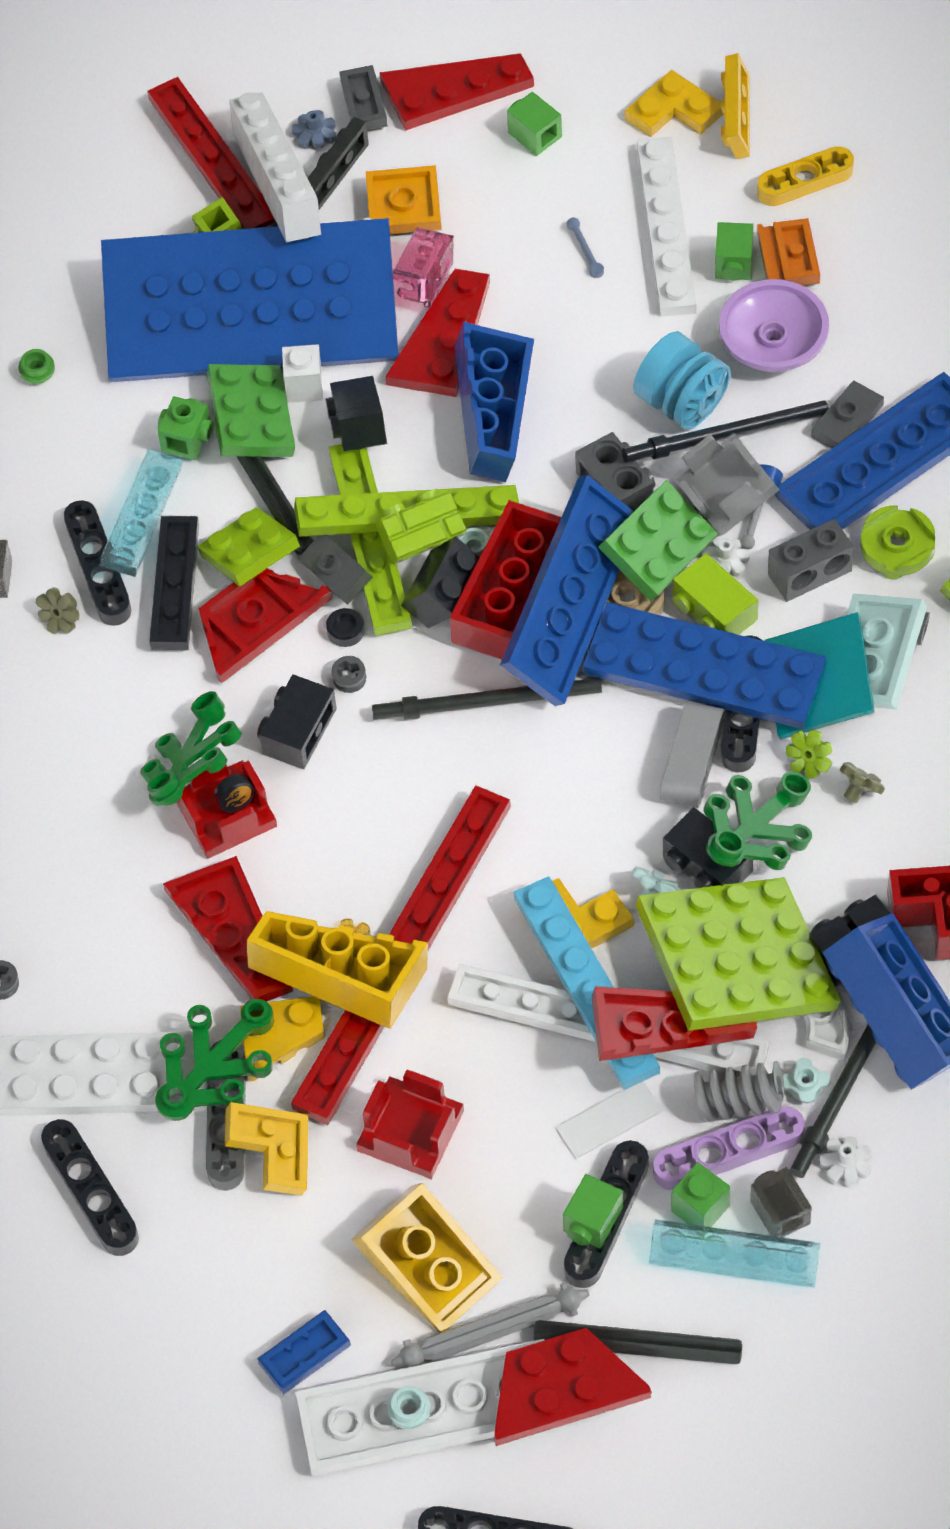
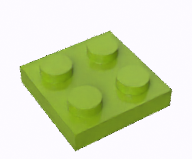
M258 507L243 513L239 519L222 530L213 533L207 540L197 546L201 557L238 586H242L300 547L294 533Z

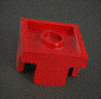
M241 760L228 767L226 763L221 770L215 773H208L207 770L203 771L192 779L189 785L184 787L181 798L176 802L207 859L277 827L276 818L267 803L265 788L249 760L246 762ZM243 774L254 786V798L240 811L233 813L223 811L214 798V791L217 785L230 775Z
M408 1069L403 1075V1081L391 1076L388 1077L386 1082L378 1080L363 1110L364 1128L356 1143L357 1151L432 1179L462 1117L464 1104L447 1098L444 1093V1084L441 1081Z

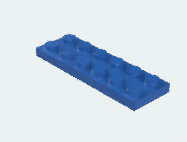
M944 371L778 485L777 487L780 490L775 493V497L809 530L833 519L837 521L842 530L950 455V377Z
M588 475L579 477L576 481L500 663L501 667L555 707L565 704L620 570L598 546L634 512Z
M606 602L582 667L586 675L804 729L827 661L826 656Z

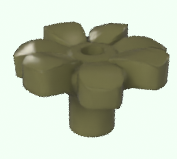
M52 587L47 590L46 594L42 593L36 598L35 603L41 608L37 613L39 619L42 622L49 621L46 628L48 632L57 634L62 630L67 634L76 628L74 622L79 620L80 614L76 609L77 602L72 594L68 592L61 596L59 589Z
M844 762L842 764L840 772L845 774L850 782L843 795L846 799L857 803L864 791H873L882 795L885 787L881 784L882 780L872 773L867 774V772L857 768L851 762Z

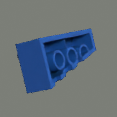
M463 322L454 349L469 472L471 475L506 483L516 459L534 339Z

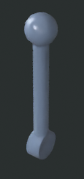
M575 217L569 218L566 223L567 228L574 232L590 264V275L593 278L602 277L604 275V266L596 262L579 228L580 221Z

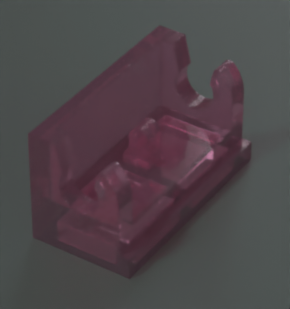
M416 227L393 271V280L400 283H408L413 287V290L400 287L397 291L398 296L406 300L423 303L424 307L431 308L453 265V235Z

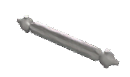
M568 1282L560 1284L561 1290L557 1296L543 1295L427 1337L420 1346L412 1344L410 1339L402 1341L404 1347L391 1360V1364L393 1367L404 1366L408 1368L421 1365L424 1360L437 1361L534 1326L538 1320L548 1321L553 1319L561 1310L569 1312L570 1317L578 1315L577 1309L581 1302L590 1295L588 1289L577 1290L569 1287Z

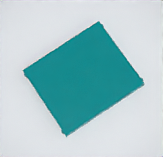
M858 612L765 639L766 642L826 656L827 661L805 728L800 729L776 723L777 735L780 740L789 738L798 731L806 733L875 713L861 617Z

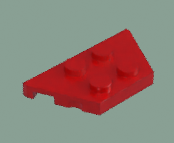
M267 568L242 586H238L234 582L198 608L218 680L221 683L225 682L332 600V591L321 585L320 589L301 584L300 578L287 574L279 575Z
M587 1328L508 1351L505 1355L494 1432L495 1446L650 1399L652 1394L651 1388Z

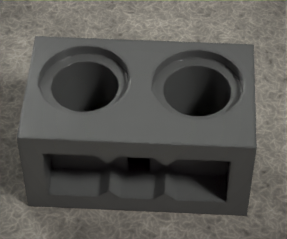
M614 432L575 451L576 474L579 477L590 476L633 511L653 493V488L656 486L653 475L646 467L641 468L637 461L624 462L622 448L630 446L627 442L621 443Z
M833 519L769 549L768 576L785 601L788 602L852 572L854 545L837 521Z

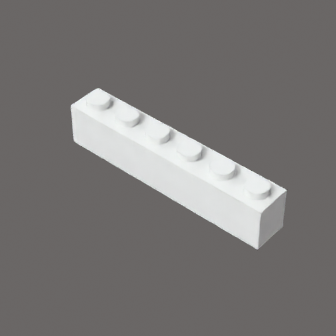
M248 92L240 97L229 99L233 136L285 241L290 242L321 235L317 196L264 93Z

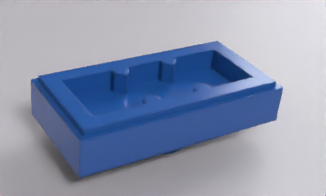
M323 1310L257 1358L260 1367L284 1395L349 1348L351 1343L327 1311Z

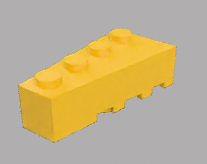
M266 911L247 939L248 968L391 1029L427 971L428 942L413 940V944L394 941V936L378 933L377 937L354 933V928L339 925L338 928L318 926L316 920Z

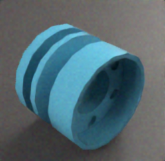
M670 332L662 337L643 359L634 379L633 390L634 394L655 409L663 408L665 416L674 420L683 429L689 430L701 424L717 407L728 388L731 369L721 360H716V357L708 351L701 352V347L681 332Z

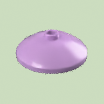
M767 279L745 285L728 298L720 313L719 333L726 350L740 363L761 371H788L805 365L821 352L828 338L829 317L822 301L808 288L787 280Z

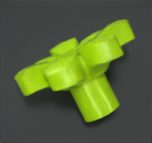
M812 730L806 736L803 731H798L791 736L792 743L786 746V755L790 758H795L790 764L792 771L800 773L805 769L806 777L814 779L820 775V772L825 773L831 768L832 761L826 756L830 755L833 749L829 742L821 741V732Z

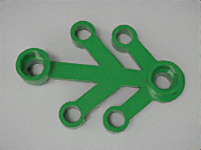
M209 691L200 695L192 703L191 711L198 720L183 747L174 733H167L156 741L155 748L163 758H168L173 764L171 769L166 770L159 759H153L141 768L140 774L148 783L149 800L153 805L170 806L176 803L183 794L182 791L185 784L205 770L208 773H215L226 765L228 759L221 749L215 746L219 743L224 747L233 745L240 739L242 732L234 721H227L203 740L209 727L221 722L226 715L224 711L225 704L215 691Z
M794 771L786 772L776 787L777 794L753 813L750 796L752 783L742 775L731 777L725 791L727 796L735 801L739 827L735 830L730 828L727 812L730 809L728 799L720 794L710 795L703 807L705 815L712 820L714 834L709 837L706 843L708 855L716 863L727 867L736 866L743 859L764 861L773 870L784 869L791 857L790 851L786 846L780 843L763 846L746 842L751 838L786 841L787 845L793 850H805L812 839V832L808 827L802 824L785 826L768 823L786 807H795L805 801L811 790L809 780L801 773Z
M253 999L247 1002L241 1009V1020L211 1051L209 1028L212 1025L211 1012L205 1005L191 1007L187 1013V1020L193 1032L195 1068L184 1080L181 1067V1058L185 1054L183 1038L177 1033H168L162 1037L160 1049L165 1058L167 1083L157 1091L155 1103L158 1112L163 1117L173 1121H180L187 1118L195 1107L221 1104L228 1106L231 1102L242 1104L245 1101V1087L240 1080L228 1079L221 1085V1088L199 1089L207 1080L251 1075L256 1078H265L270 1075L273 1070L270 1054L264 1050L252 1052L248 1059L226 1061L250 1034L262 1035L273 1027L274 1015L272 1007L268 1002L261 999ZM255 1010L264 1011L259 1017L250 1015ZM197 1015H204L207 1017L203 1022L200 1023L193 1021L194 1017ZM171 1043H177L180 1045L179 1048L174 1051H168L166 1049L167 1045ZM259 1060L267 1062L263 1068H255L253 1064ZM230 1089H238L240 1091L235 1097L226 1095ZM174 1095L182 1096L179 1102L172 1103L169 1101V1098Z

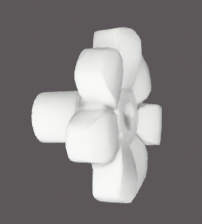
M717 536L713 539L714 547L706 546L702 550V556L707 553L729 574L731 571L734 576L740 577L746 572V567L743 563H747L750 560V554L748 549H742L739 539L733 538L730 540L725 539L723 536Z
M846 1136L843 1144L838 1139L832 1138L826 1144L829 1153H823L820 1156V1167L828 1170L826 1178L831 1183L837 1184L843 1177L846 1186L856 1185L858 1183V1175L865 1179L871 1174L872 1166L866 1162L872 1157L870 1148L867 1145L857 1148L858 1140L852 1136Z

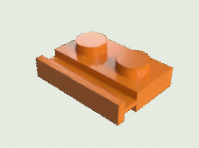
M809 218L773 222V226L767 227L757 224V237L766 280H787L802 286L820 283V270Z

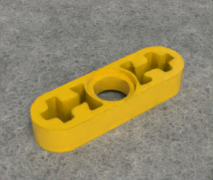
M835 146L768 170L758 178V199L765 205L779 206L844 182L853 174L854 156L849 149ZM808 171L813 173L815 178L810 181H802L796 175L800 172Z

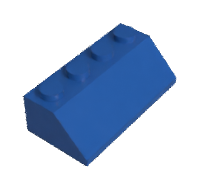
M893 913L855 928L822 952L828 960V967L831 973L842 982L850 994V1001L853 1007L864 1016L871 1027L875 1041L886 1050L893 1061L896 1074L903 1082L907 1083L911 1090L950 1069V1000Z

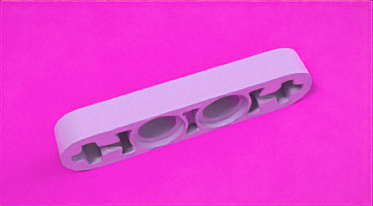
M785 1106L778 1113L772 1114L768 1111L762 1115L748 1118L665 1148L658 1152L654 1158V1180L662 1188L673 1190L691 1170L690 1162L686 1163L687 1154H691L692 1166L699 1162L712 1173L718 1175L790 1149L800 1143L804 1134L805 1123L803 1116L798 1110ZM785 1121L788 1126L793 1125L792 1133L786 1134L784 1129H779V1122ZM765 1126L767 1127V1134L771 1133V1142H767L766 1133L763 1128ZM743 1133H752L759 1139V1144L754 1149L746 1150L738 1146L736 1139ZM704 1147H715L720 1151L721 1158L711 1164L701 1161L698 1153ZM671 1162L674 1167H678V1174L672 1176L669 1171H665V1163Z

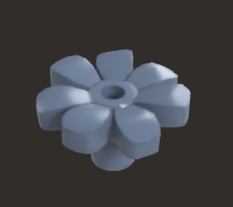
M313 110L307 114L300 115L297 118L298 124L292 125V135L298 137V146L303 149L308 148L311 143L315 149L324 147V141L333 143L336 139V132L333 130L336 127L335 120L332 117L325 119L324 113L321 110Z

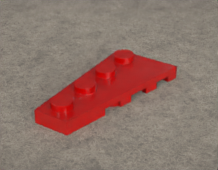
M521 53L379 72L380 83L405 131L534 87V77Z
M456 268L453 270L386 374V385L457 397L459 382L454 345L463 322L478 325L490 285V274Z
M237 856L163 883L164 891L251 1000L261 999L267 1002L294 992L292 986L248 968L247 939L263 915Z
M595 986L591 996L599 1061L752 1039L757 1031V1022L688 1031L672 991Z

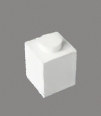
M319 344L282 347L283 378L287 403L323 400Z

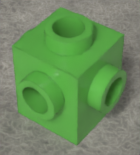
M172 397L168 408L161 411L158 419L157 431L161 452L196 461L203 443L210 441L214 429V422L210 420L207 404L192 398Z

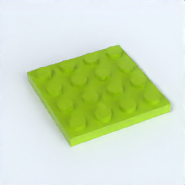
M785 877L638 896L635 906L688 1031L835 1011L838 1009L841 999L819 951L809 940L810 931Z

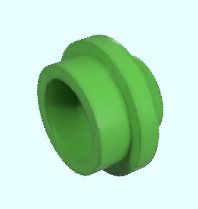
M31 349L21 357L18 370L24 381L39 384L53 376L55 364L53 358L44 350Z

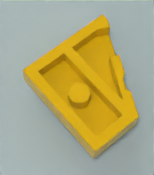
M312 996L268 1002L273 1010V1027L265 1034H250L244 1041L245 1059H248L249 1055L254 1051L264 1050L270 1054L272 1064L278 1061L283 1064L295 1057L299 1050L309 1048L323 1040L325 1037L320 999ZM255 1010L250 1015L259 1017L264 1011ZM259 1060L253 1066L255 1068H263L267 1062ZM252 1075L247 1076L248 1082L258 1079Z

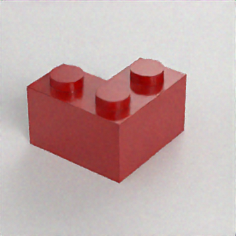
M950 865L889 870L887 887L889 912L895 915L902 927L931 925L936 960L950 959Z

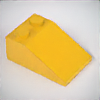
M423 1183L411 1185L351 1239L374 1268L439 1333L446 1331L503 1279L500 1273Z

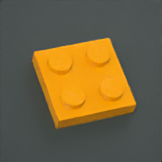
M436 165L365 171L369 218H389L390 234L442 230Z

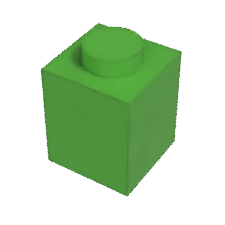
M533 91L524 98L516 100L507 110L508 134L535 156H538L562 138L561 114Z
M717 223L715 279L731 281L751 280L753 223Z
M699 1162L693 1166L671 1192V1212L703 1236L730 1207V1185Z
M585 1173L562 1214L563 1231L567 1233L571 1240L580 1245L588 1246L591 1244L601 1249L623 1209V1190Z

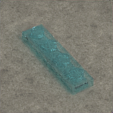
M151 449L147 450L101 555L100 566L136 577L180 474L183 460Z
M655 1219L649 1264L815 1288L821 1243Z

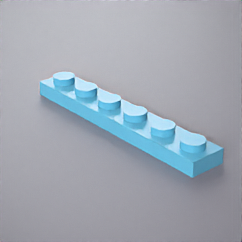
M547 876L514 891V900L597 1043L591 996L595 986H614L551 878ZM653 1053L607 1060L623 1090L660 1074V1065Z

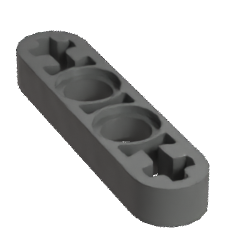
M218 1040L217 1042H215V1043L211 1046L210 1051H211L221 1040ZM241 1045L232 1053L233 1059L231 1060L245 1059L244 1050ZM246 1076L211 1079L207 1081V1089L221 1088V1085L226 1080L238 1079L243 1083L246 1092ZM221 1104L207 1106L206 1170L212 1186L218 1190L227 1191L239 1186L243 1180L245 1149L225 1146V1141L215 1137L216 1129L225 1124L226 1108L228 1106ZM221 1153H228L231 1169L228 1172V1176L223 1177L220 1176L219 1172L222 1168Z

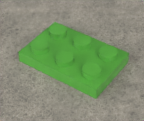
M208 364L206 375L220 455L293 457L295 441L280 365Z
M666 480L598 548L651 602L718 533Z

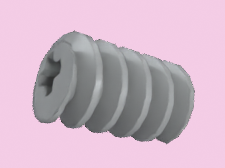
M776 1060L773 1062L772 1073L767 1072L762 1062L758 1063L756 1075L753 1076L747 1065H742L741 1074L738 1078H736L733 1069L727 1067L723 1080H720L716 1069H711L708 1082H704L700 1071H697L694 1075V1090L702 1115L708 1122H713L717 1120L719 1114L724 1120L731 1119L735 1112L740 1118L747 1117L750 1109L756 1116L764 1114L766 1107L772 1114L780 1112L784 1097V1079L780 1064Z

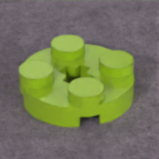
M898 505L882 507L871 513L863 524V530L860 534L862 556L872 568L882 572L884 577L891 580L899 579L902 575L916 573L933 559L935 553V528L930 519L917 509L910 507V511L898 510ZM891 536H895L898 539L906 538L904 545L891 544Z

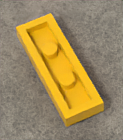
M739 53L725 56V71L721 72V82L725 91V98L721 99V110L725 118V126H721V137L724 146L731 148L736 159L750 156V74Z

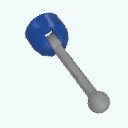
M760 464L776 486L780 485L783 473L774 466ZM763 504L752 513L747 533L740 540L743 549L750 550L755 545L753 536Z

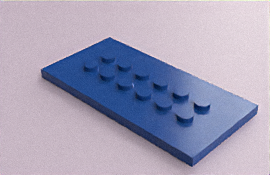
M389 218L320 223L321 235L290 242L285 241L279 227L101 240L109 381L123 382L203 376L207 373L208 364L280 365L281 370H283L282 347L318 344L321 367L395 361L399 356Z

